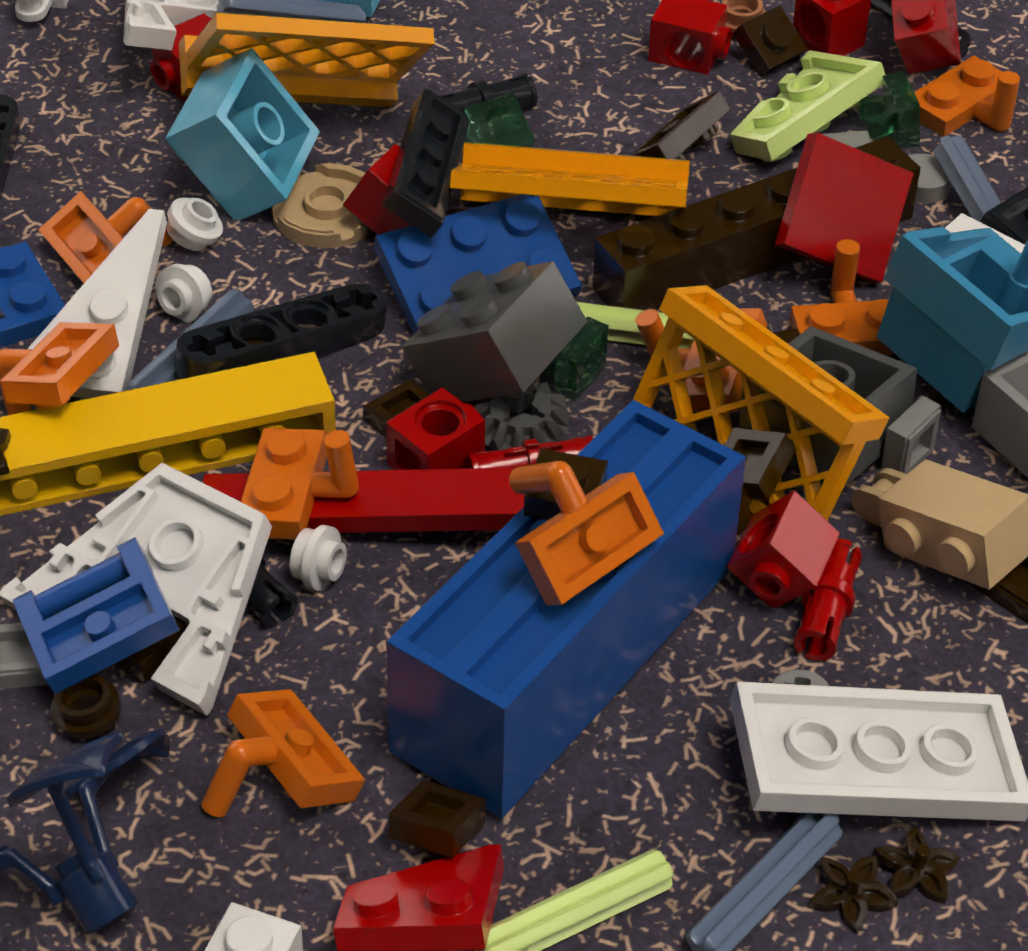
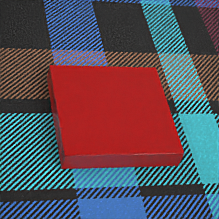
M818 132L807 134L775 245L833 268L837 243L844 239L854 240L860 245L856 278L871 283H882L914 173Z

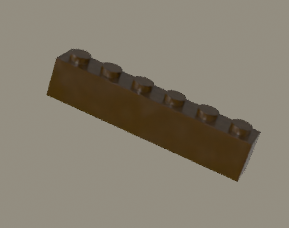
M888 136L855 147L858 150L914 173L900 222L911 219L921 167ZM797 168L690 204L686 208L682 207L595 237L593 290L608 306L640 310L654 309L657 311L668 288L707 285L715 290L804 258V256L775 245Z

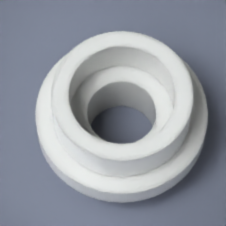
M178 198L173 201L168 209L167 232L176 243L184 248L201 251L207 245L217 242L223 232V225L217 211L210 203L203 199Z
M173 264L164 268L157 276L155 283L156 295L159 304L166 313L187 323L198 319L205 313L212 299V287L208 277L201 269L194 265Z
M320 525L316 529L305 528L296 537L290 555V571L295 579L302 580L308 589L322 591L329 580L336 581L341 576L346 564L347 550L345 544L341 542L338 530L332 526Z

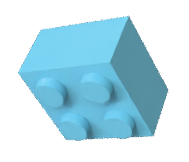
M250 48L201 73L165 139L174 149L177 156L188 165L209 190L212 197L222 205L233 220L240 221L287 200L320 131L255 50Z

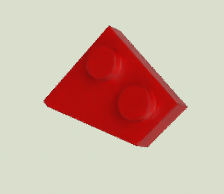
M490 844L456 854L453 858L448 856L348 885L333 927L337 951L485 950L504 872L501 844Z

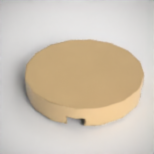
M333 163L314 165V172L303 175L300 172L287 200L271 207L274 226L286 238L304 246L318 248L349 246L367 238L373 231L343 206V203L365 175V172L349 165Z

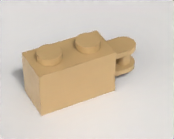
M925 459L908 474L891 468H883L873 477L872 486L863 485L851 495V503L855 512L868 522L882 527L885 548L896 555L990 590L1028 557V494Z

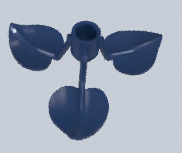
M163 728L147 732L129 741L113 753L111 752L125 739L121 732L91 741L68 754L60 763L51 765L28 778L5 799L10 808H13L47 787L77 853L55 866L61 877V880L58 882L51 879L16 849L9 848L7 844L0 847V869L11 867L19 870L45 891L53 906L66 900L86 935L114 920L138 903L117 868L119 863L111 852L95 795L117 767L150 757H168L170 738ZM74 780L63 790L65 781ZM78 790L94 841L92 844H89L68 800Z

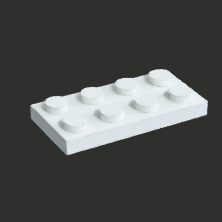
M736 682L730 704L753 811L1026 821L1028 818V780L1001 695Z

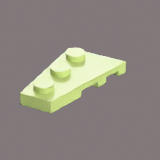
M809 50L800 59L803 70L797 76L795 73L786 74L778 83L780 94L775 98L761 101L730 133L735 152L759 158L765 162L777 161L788 156L792 152V147L805 139L807 134L819 133L827 129L832 119L848 108L863 104L868 99V94L886 83L887 79L882 62Z

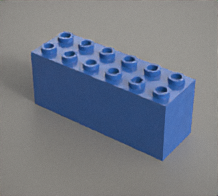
M632 400L577 455L607 460V481L617 474L634 472L664 535L564 604L546 606L515 542L548 520L524 516L523 507L386 641L389 752L449 788L486 798V810L501 819L730 571L727 566L735 551L746 456L635 400Z

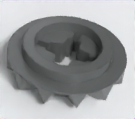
M547 382L536 386H529L524 393L477 400L476 406H474L485 419V445L495 451L521 446V442L527 439L535 438L538 443L562 441L569 429L570 412L566 409L565 396L557 393L551 394ZM529 407L531 408V415L522 413L517 418L513 417L510 420V411L518 414L524 409L528 410Z

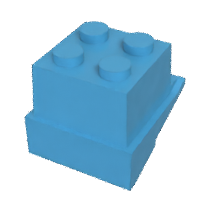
M944 227L910 231L901 236L884 278L893 289L877 338L903 362L916 367L917 373L964 413L976 406L980 382L984 372L991 371L1028 351V240L1022 253H1020L991 228L950 233Z

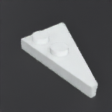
M148 209L28 348L33 349L60 322L115 325L119 347L104 361L98 371L92 374L72 395L73 397L93 398L122 392L131 380L167 226L164 210Z

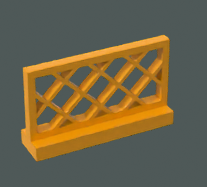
M215 13L199 36L184 35L179 42L182 96L190 95L203 71L253 48L296 102L372 107L393 106L398 101L397 82L435 44L434 28Z
M465 142L462 164L451 170L450 188L460 189V200L493 203L517 195L527 194L538 195L544 207L659 216L682 207L686 208L690 160Z
M709 286L668 288L659 310L669 318L633 400L651 408L660 387L669 385L677 419L674 420L697 431L695 422L713 417L718 442L724 445L733 430L729 412L747 407L752 429L770 431L764 402L776 399L786 408L791 433L787 434V436L793 441L797 449L796 456L802 478L782 482L780 479L769 500L753 498L749 508L752 513H756L784 497V490L803 485L807 502L828 521L866 441L879 440L890 417ZM684 333H687L695 339L701 366L683 371L678 346ZM731 366L740 373L745 399L727 404L719 369ZM703 374L711 409L693 414L685 379ZM806 422L810 424L812 427L807 428ZM822 433L837 444L840 449L829 471L818 473L810 436Z

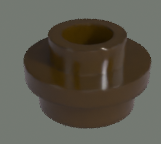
M94 674L54 694L51 704V716L55 727L63 735L75 739H88L99 736L113 727L120 717L122 706L115 687L103 677Z

